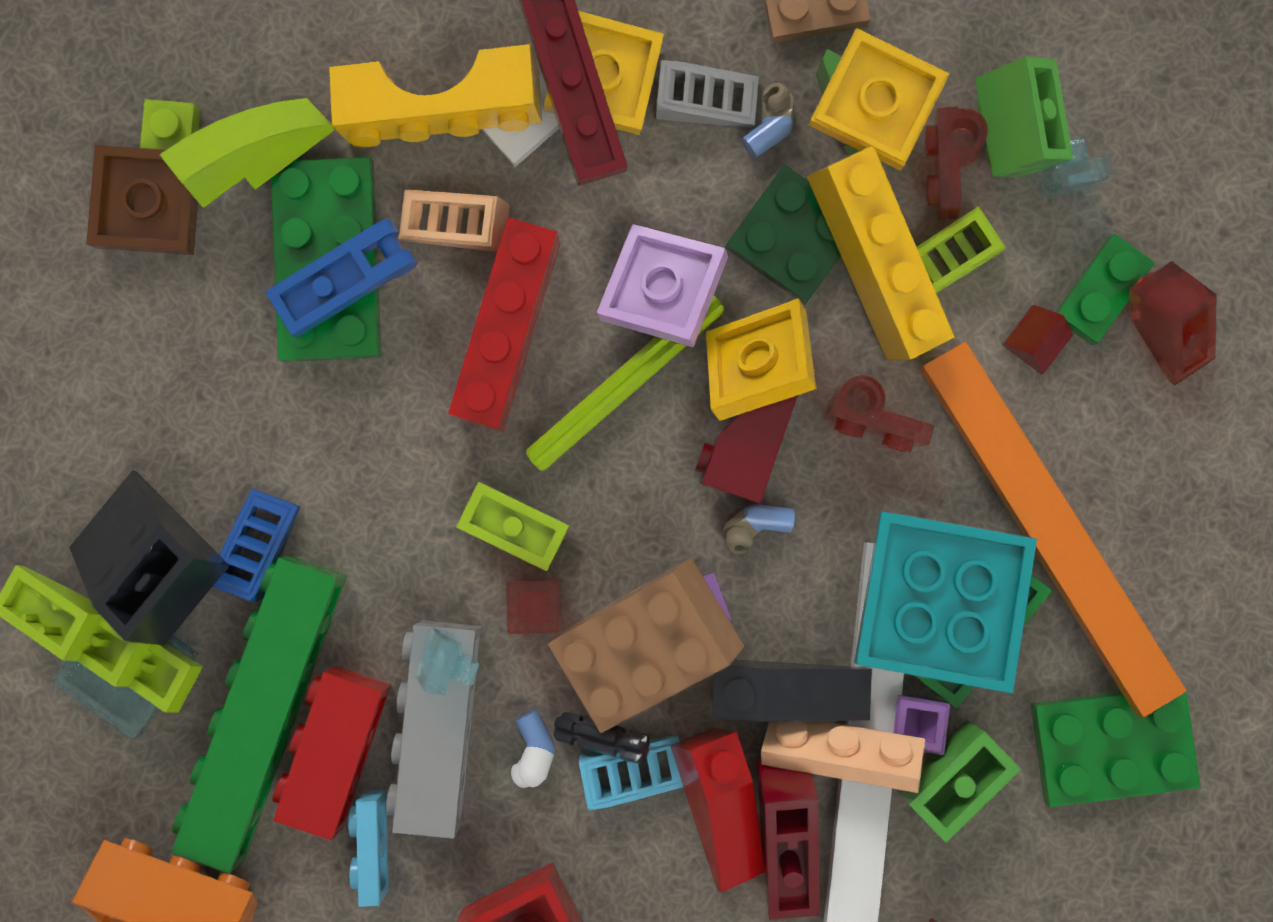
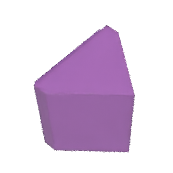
M898 695L893 733L924 738V752L944 755L950 703L922 695Z

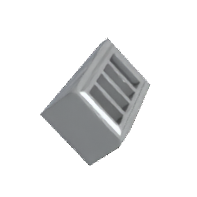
M661 60L656 119L754 128L759 77L691 63ZM674 82L684 83L683 102L673 100ZM694 84L704 85L702 105L693 104ZM714 86L724 87L722 109L712 107ZM734 88L743 89L741 112L732 111Z

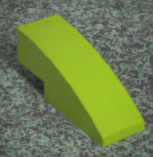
M307 98L279 101L247 109L218 120L188 135L159 155L204 208L243 178L256 190L335 131V129Z

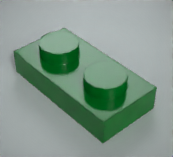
M1113 234L1103 243L1055 312L1064 315L1071 331L1091 345L1098 344L1155 262L1125 240Z

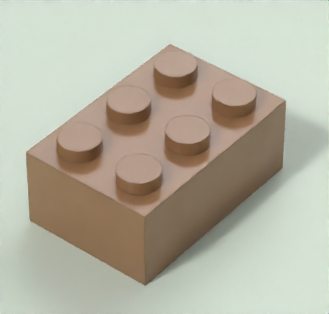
M691 557L576 622L547 643L600 733L728 667L744 648V644Z

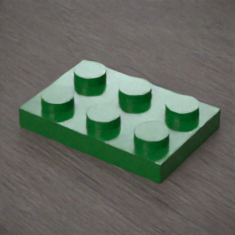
M1187 691L1145 717L1136 716L1122 692L1030 703L1044 803L1050 808L1201 788Z

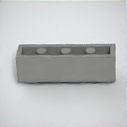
M422 620L413 625V632H406L402 661L409 663L408 682H401L397 697V713L404 714L402 733H396L391 755L392 764L399 765L397 784L390 785L386 803V814L394 816L392 833L454 839L461 827L481 626Z

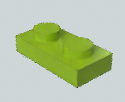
M482 482L477 483L456 528L545 571L549 570L570 525Z

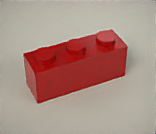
M338 666L324 671L322 676L316 675L314 677L305 701L306 705L312 706L306 724H299L290 743L289 753L295 755L290 772H284L281 775L273 793L272 802L278 804L273 819L274 822L331 841L344 828L392 684Z

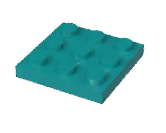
M883 511L879 512L854 663L861 666L1013 694L1037 538Z

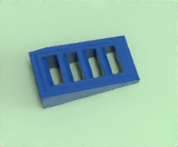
M251 489L219 554L230 566L213 587L248 601L256 602L263 600L265 593L260 590L262 578L271 563L276 564L277 559L281 557L301 506L257 489ZM261 508L281 516L278 525L255 517L257 509ZM250 527L272 535L270 542L266 543L248 536ZM242 547L263 554L260 563L241 556ZM234 567L253 573L254 576L251 582L232 575Z

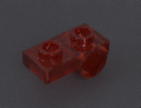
M958 106L937 108L934 125L925 126L926 156H935V175H927V205H937V220L958 218L962 208L960 167L968 166L976 161L988 135V126L985 118L973 109H958ZM955 130H966L973 135L975 143L972 146L960 148L952 144L948 135Z
M866 375L852 377L839 385L834 391L832 398L828 401L823 418L835 422L833 430L838 433L855 438H863L864 432H869L884 437L881 445L906 453H911L913 446L922 447L929 445L935 425L883 410L886 400L884 389L876 379ZM852 387L860 388L868 395L869 407L864 414L853 412L847 405L846 396Z

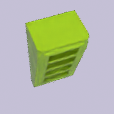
M978 206L917 246V250L927 273L934 282L932 285L935 292L938 294L1006 251V247ZM969 227L973 229L985 248L979 254H976L963 234V231ZM951 238L955 239L968 259L962 265L958 264L945 244ZM935 248L951 270L944 277H942L927 254Z

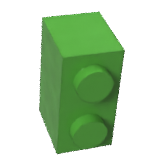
M1025 56L975 78L978 92L977 107L983 121L987 144L986 158L991 166L992 177H1025L1074 160L1056 59Z
M967 720L945 742L944 755L932 754L922 764L918 793L898 789L896 791L938 836L947 843L1021 768L984 730Z

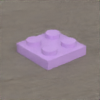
M632 224L597 310L598 317L603 322L694 347L728 259L726 248Z

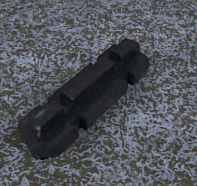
M569 712L562 713L555 720L554 738L559 742L574 745L575 741H577V746L615 758L617 753H620L622 760L636 764L642 763L649 754L650 737L645 733L630 729L629 733L626 734L625 728L616 725L600 733L591 718H587L586 722H583L582 716Z

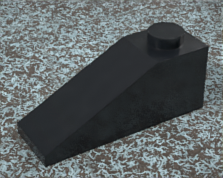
M734 659L728 667L714 673L712 718L762 722L870 720L872 668Z

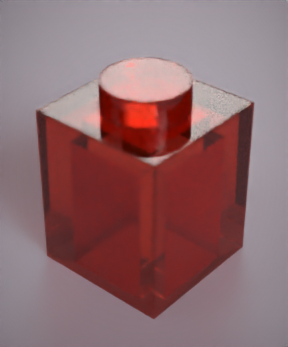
M562 577L512 578L506 582L507 634L560 633L563 628Z

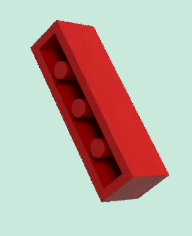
M510 217L507 218L449 408V415L504 432L561 245L557 231Z

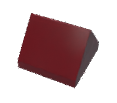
M1032 305L1002 345L1042 375L1073 336V333L1064 315Z

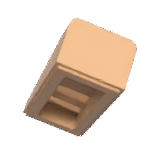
M405 189L399 239L410 242L497 252L507 218L509 217L510 206L497 196ZM423 204L430 205L427 231L420 230ZM443 206L449 207L446 232H440ZM463 209H469L466 234L460 233ZM482 220H483L482 235H480V234H481V227H482Z

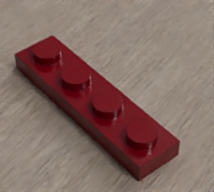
M519 0L577 185H584L626 172L628 168L575 0Z

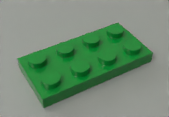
M370 157L293 161L271 178L275 285L376 224L374 162ZM377 249L366 254L373 267L378 264ZM379 288L298 338L290 334L276 311L279 361L295 362L382 357Z

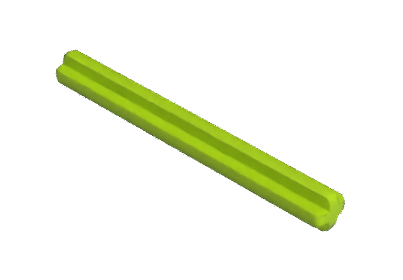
M715 295L712 298L698 336L724 312L722 303ZM654 337L526 450L528 459L537 469L541 471L546 470L687 345Z

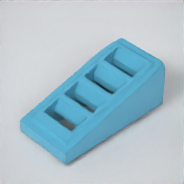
M678 734L650 740V751L647 761L651 781L642 782L638 764L627 761L631 785L621 786L617 763L625 760L620 758V753H617L616 758L594 751L580 754L579 766L588 811L607 808L682 788L683 784L670 746L679 742ZM666 750L671 777L661 778L657 752ZM607 767L611 789L601 790L597 768Z

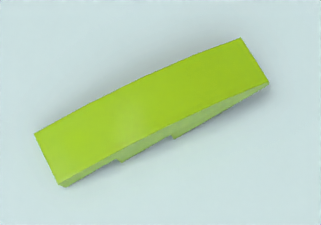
M15 565L0 593V617L61 660L78 661L112 686L129 687L165 713H178L203 668L202 665L167 643L165 645L123 641L93 608L90 599L25 566Z

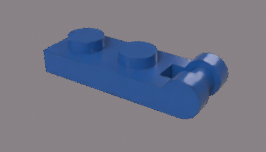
M391 219L377 222L265 291L292 336L300 337L382 285L407 274L417 266L418 262L410 249H403L397 239L399 231ZM379 248L385 260L373 267L366 254Z

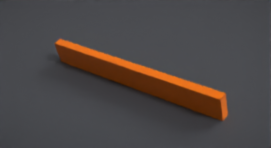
M967 342L961 343L921 367L919 370L1023 536L1037 538L1035 555L1136 716L1145 717L1186 692L1187 690Z

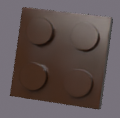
M95 145L87 245L98 249L194 255L198 201L159 155L165 150Z

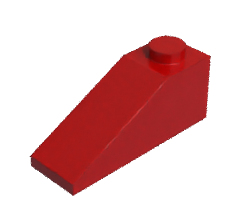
M712 728L670 745L717 891L722 893L764 874L765 866L753 780L737 732Z

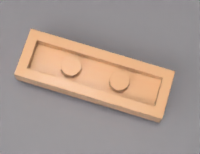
M825 721L769 722L761 750L762 765L918 793L925 739Z

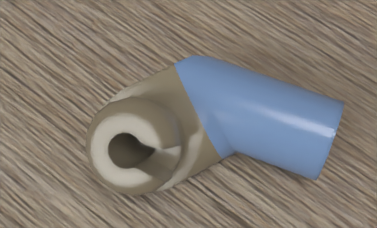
M772 83L764 89L762 94V124L742 138L744 147L754 159L787 137L793 129L794 97L789 92L788 87L782 83Z
M762 504L747 505L727 521L723 528L722 537L725 540L726 548L734 554H744L750 550V546L753 544L752 538L762 530L791 533L795 521L794 509Z

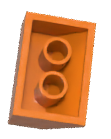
M124 838L121 845L106 840L103 841L71 902L95 922H252L258 903L253 892L247 891L250 886L249 882L227 873H221L218 880L199 874L202 866L180 856L173 855L169 863L151 857L153 852L151 847L128 838Z

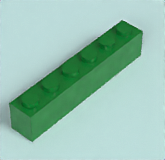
M294 556L279 557L276 564L271 563L268 566L260 586L261 592H264L265 595L259 612L254 611L250 615L243 631V639L248 641L241 659L234 661L225 681V687L230 689L224 707H219L216 710L208 727L207 735L213 737L207 755H202L198 759L190 777V784L195 786L189 804L185 803L181 807L174 820L172 833L177 834L171 853L229 874L246 859L348 575Z

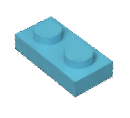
M366 790L356 801V806H351L349 811V835L351 838L357 837V857H353L350 864V886L352 889H358V907L379 906L389 891L386 790Z

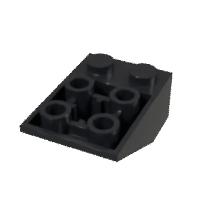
M133 470L69 547L93 608L125 642L165 645L230 566L137 471Z

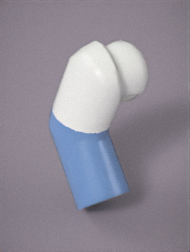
M534 709L515 720L526 743V748L521 760L512 766L511 777L514 783L521 788L540 785L546 779L555 755V744L538 710Z

